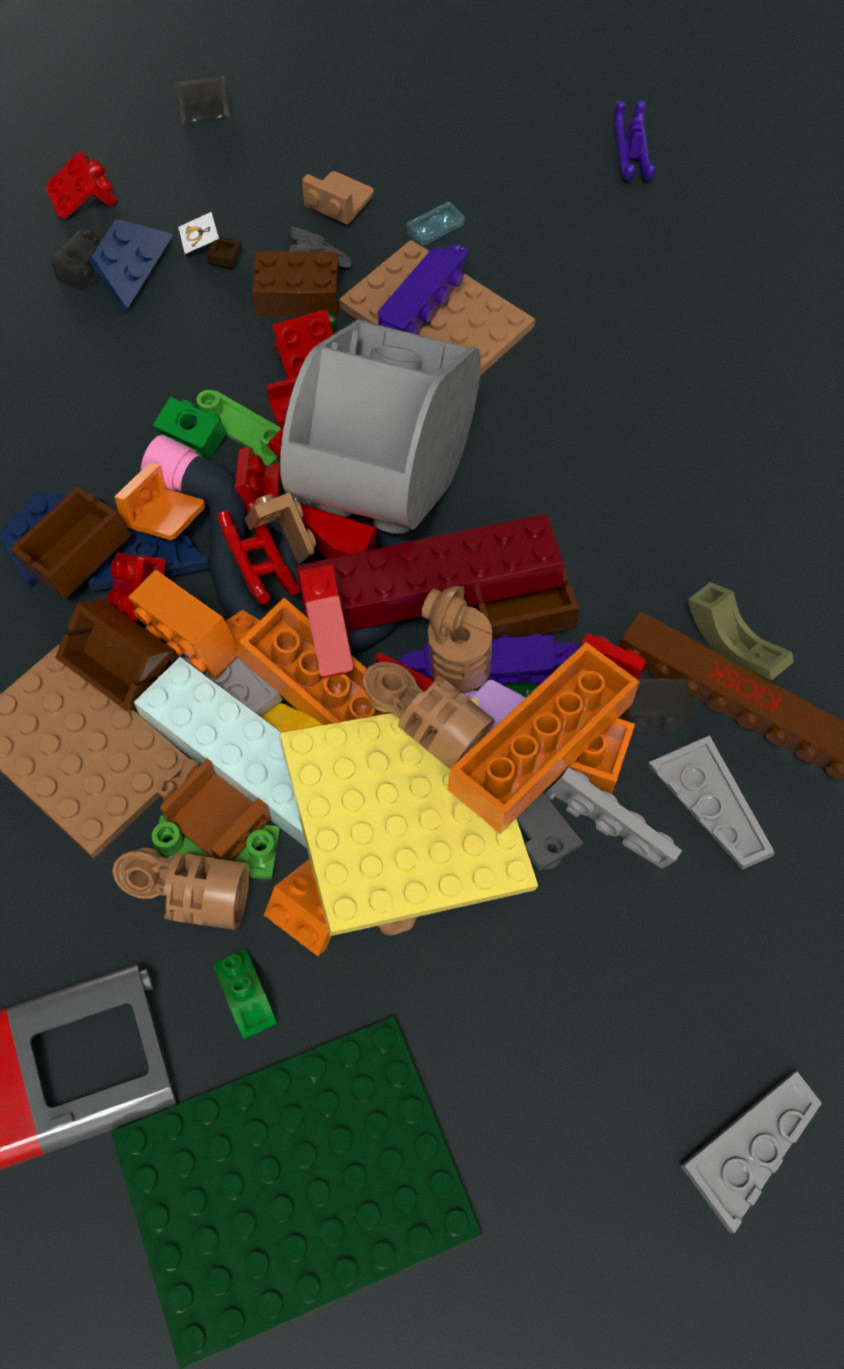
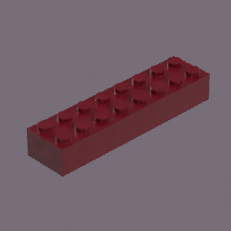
M547 513L296 565L307 618L308 613L299 571L333 565L346 632L422 616L424 602L433 588L443 591L453 586H464L463 600H466L467 606L561 587L563 586L564 562Z

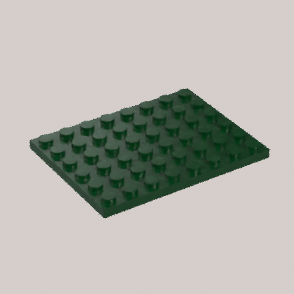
M395 1016L111 1131L179 1369L193 1366L482 1236Z

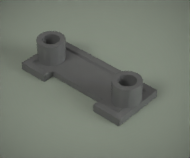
M544 793L539 795L516 818L519 827L530 839L524 844L530 860L539 871L556 868L564 856L583 844V841Z

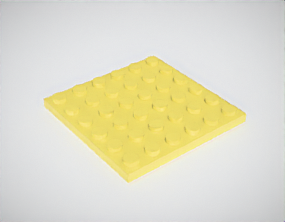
M477 698L470 699L479 706ZM393 713L283 732L279 736L329 936L530 892L538 887L517 819L500 834L447 790L450 769L398 727L400 719Z

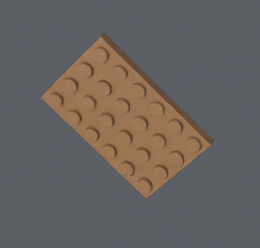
M410 240L339 299V307L357 320L363 319L378 325L377 312L429 251ZM464 274L460 286L455 287L451 291L446 303L441 304L436 309L431 321L426 322L421 327L418 335L468 348H478L481 354V376L534 328L535 318Z
M57 645L0 694V772L94 859L160 797L158 793L159 784L164 780L169 782L171 779L179 776L184 758H189L133 709L125 711L57 660L55 657L60 647Z

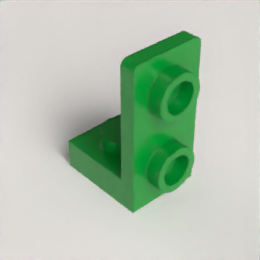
M247 950L229 955L214 963V968L229 1008L243 1039L277 1024Z

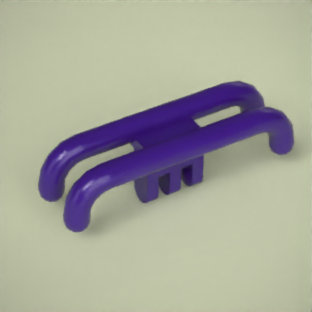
M620 100L615 106L614 125L622 178L625 181H630L633 178L635 167L633 164H630L629 158H639L642 177L644 180L650 181L654 177L656 167L650 163L644 125L646 104L643 100H639L636 103L634 118L630 120L628 136L626 137L624 125L626 105L624 101Z

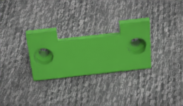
M205 390L199 393L196 400L198 409L203 412L209 410L216 413L222 419L221 422L227 432L226 436L245 447L250 446L255 455H259L262 458L265 467L275 464L280 459L266 446L281 429L279 426L218 391Z
M160 816L159 824L152 831V840L155 844L154 850L159 852L163 858L172 859L176 853L210 857L182 835L174 823L166 822L164 817ZM266 825L262 830L252 832L247 838L246 847L233 860L249 864L250 878L273 880L281 830L280 826ZM165 838H173L171 841L164 843ZM260 845H265L267 847L262 851H257V848Z

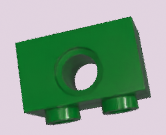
M172 397L169 398L152 425L158 435H165L195 449L198 455L211 460L227 434L221 422L222 419L216 413L209 410L203 412L188 400L182 399L179 401ZM196 424L193 428L188 429L189 426Z

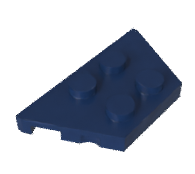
M116 219L89 259V263L95 272L101 276L107 290H113L120 301L118 306L125 312L173 235L161 230Z
M36 492L0 532L2 544L30 588L38 580L23 568L10 548L68 494ZM94 496L97 499V501L100 500L102 502V499L100 497Z
M127 528L131 536L97 568L94 577H90L88 582L92 592L113 588L114 578L111 576V564L113 559H116L117 552L166 559L165 577L210 569L207 557L199 553L194 547L193 542L185 534L180 533L177 538L168 540Z

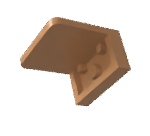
M335 171L330 172L324 180L309 174L302 179L304 205L347 225L374 196V189Z
M290 492L274 498L273 494H268L255 500L256 504L250 507L251 511L245 517L249 530L278 519L297 563L301 564L308 560L315 553L316 541L311 530H306L301 520L303 510L298 500H293Z

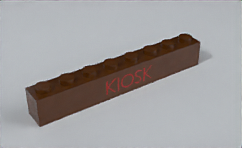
M640 611L622 637L619 647L624 650H632L640 657L646 659L644 669L650 672L654 678L672 684L679 688L684 695L697 698L706 703L713 711L723 713L736 720L743 728L756 731L765 736L770 743L783 746L795 753L802 761L813 763L826 770L831 777L844 781L843 721Z

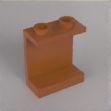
M206 759L200 766L193 767L188 773L186 781L177 790L170 791L159 807L165 821L174 823L182 835L208 856L232 861L246 847L248 836L256 830H262L272 819L267 804L259 798L252 802L216 774L213 763L209 759Z

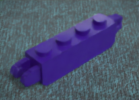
M456 243L447 250L440 247L432 248L377 312L378 325L418 335L421 327L426 322L431 321L436 309L441 304L446 303L451 291L462 283L464 278L462 268L468 259V249Z
M540 633L531 634L527 637L512 638L511 636H500L492 639V667L486 682L494 680L501 685L504 682H533L540 685L579 649L578 643L554 642L553 635H543ZM428 643L424 644V651H412V653L408 652L402 655L401 660H399L400 663L434 680L430 670Z

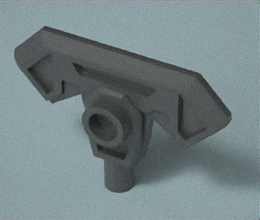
M291 226L290 236L298 241L297 244L290 246V252H338L339 266L351 267V258L325 242L322 236Z

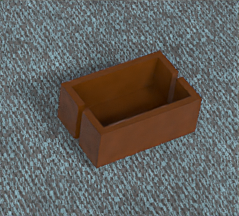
M256 251L255 273L252 286L256 316H302L324 309L331 311L337 317L340 280L338 252Z
M77 486L12 546L10 550L29 574L41 583H45L48 588L65 600L131 534L116 511L100 500L97 501L94 496Z
M565 566L563 570V586L471 605L472 608L477 609L488 618L492 627V639L500 636H511L512 638L527 637L535 633L546 635L576 628L579 605L571 584L568 585L569 577Z
M104 599L77 603L67 627L75 632L65 633L55 658L125 711L136 708L134 702L158 679L157 676H161L165 672L174 650Z

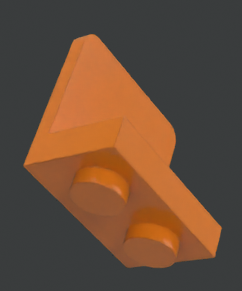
M153 462L144 467L114 496L120 518L127 528L168 540L177 538L205 508L203 499L166 489L161 466Z
M309 859L274 886L264 916L300 942L301 945L319 956L327 949L332 936H329Z

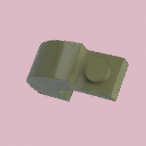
M710 582L688 599L692 616L699 631L715 652L770 680H773L794 662L791 651L763 640L746 625L739 613L734 591Z

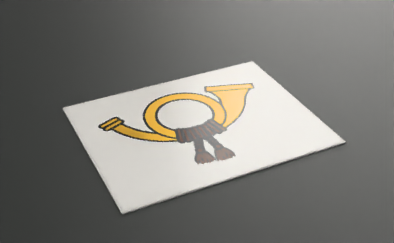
M212 212L178 227L185 254L219 239Z

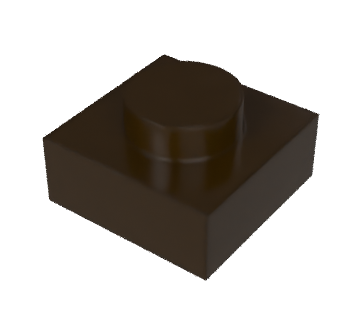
M219 237V239L213 241L207 253L208 263L234 268L243 250L241 241Z

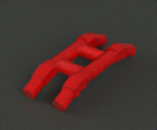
M255 502L246 506L248 513L251 511L250 507L256 504ZM229 511L217 514L225 542L242 572L250 593L260 604L268 603L270 595L264 588V584L259 576L275 572L279 583L290 595H295L300 591V586L295 581L288 566H286L267 524L253 529L255 537L240 541ZM263 547L269 561L252 565L246 552Z

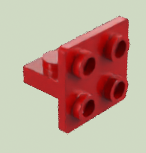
M323 309L273 324L276 342L272 344L275 354L282 360L286 378L297 377L309 352L333 335L329 315L326 310Z
M117 552L116 559H113L111 564V576L114 580L113 589L108 594L107 602L131 620H139L133 613L136 608L129 599V596L155 570L164 575L166 559Z

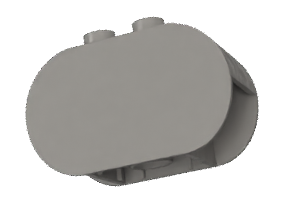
M363 319L356 320L315 346L309 352L299 371L285 419L280 458L281 480L285 492H290L292 497L315 503V508L342 517L354 513L374 519V526L386 532L405 533L410 529H415L449 488L460 463L477 399L481 369L480 350L475 347L468 348L372 324Z

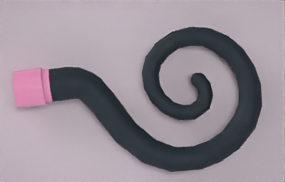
M165 435L157 436L146 449L142 459L141 470L150 462L160 464L166 489L203 499L204 503L209 506L211 523L209 567L218 602L229 618L243 609L258 620H261L269 611L265 610L250 593L242 572L225 542L217 517L218 513L228 510L240 541L247 538V523L245 520L247 505L235 489L236 477L223 466L198 455L195 449ZM354 513L345 517L375 527L373 524L374 519ZM376 527V539L381 547L409 542L404 533H390ZM283 533L279 552L286 566H288L293 574L295 581L299 584L296 565L300 564L297 563L287 538ZM399 621L346 632L350 653L364 651L385 638Z

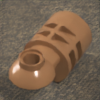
M453 586L443 591L433 588L424 602L421 614L423 618L430 620L428 645L431 675L434 680L437 676H442L461 693L470 692L482 686L491 672V624L483 613L467 606L466 600H463L464 586Z
M375 663L368 667L364 673L363 687L366 695L369 697L370 704L379 711L392 712L400 719L398 727L449 769L487 735L495 722L494 718L440 675L436 677L433 684L424 692L417 686L415 678L411 673L395 663Z
M151 848L129 851L122 854L114 862L112 870L114 880L130 896L140 899H152L160 895L166 896L165 920L237 930L242 922L250 882V867L248 863L184 853H176L172 859L163 858L159 852Z

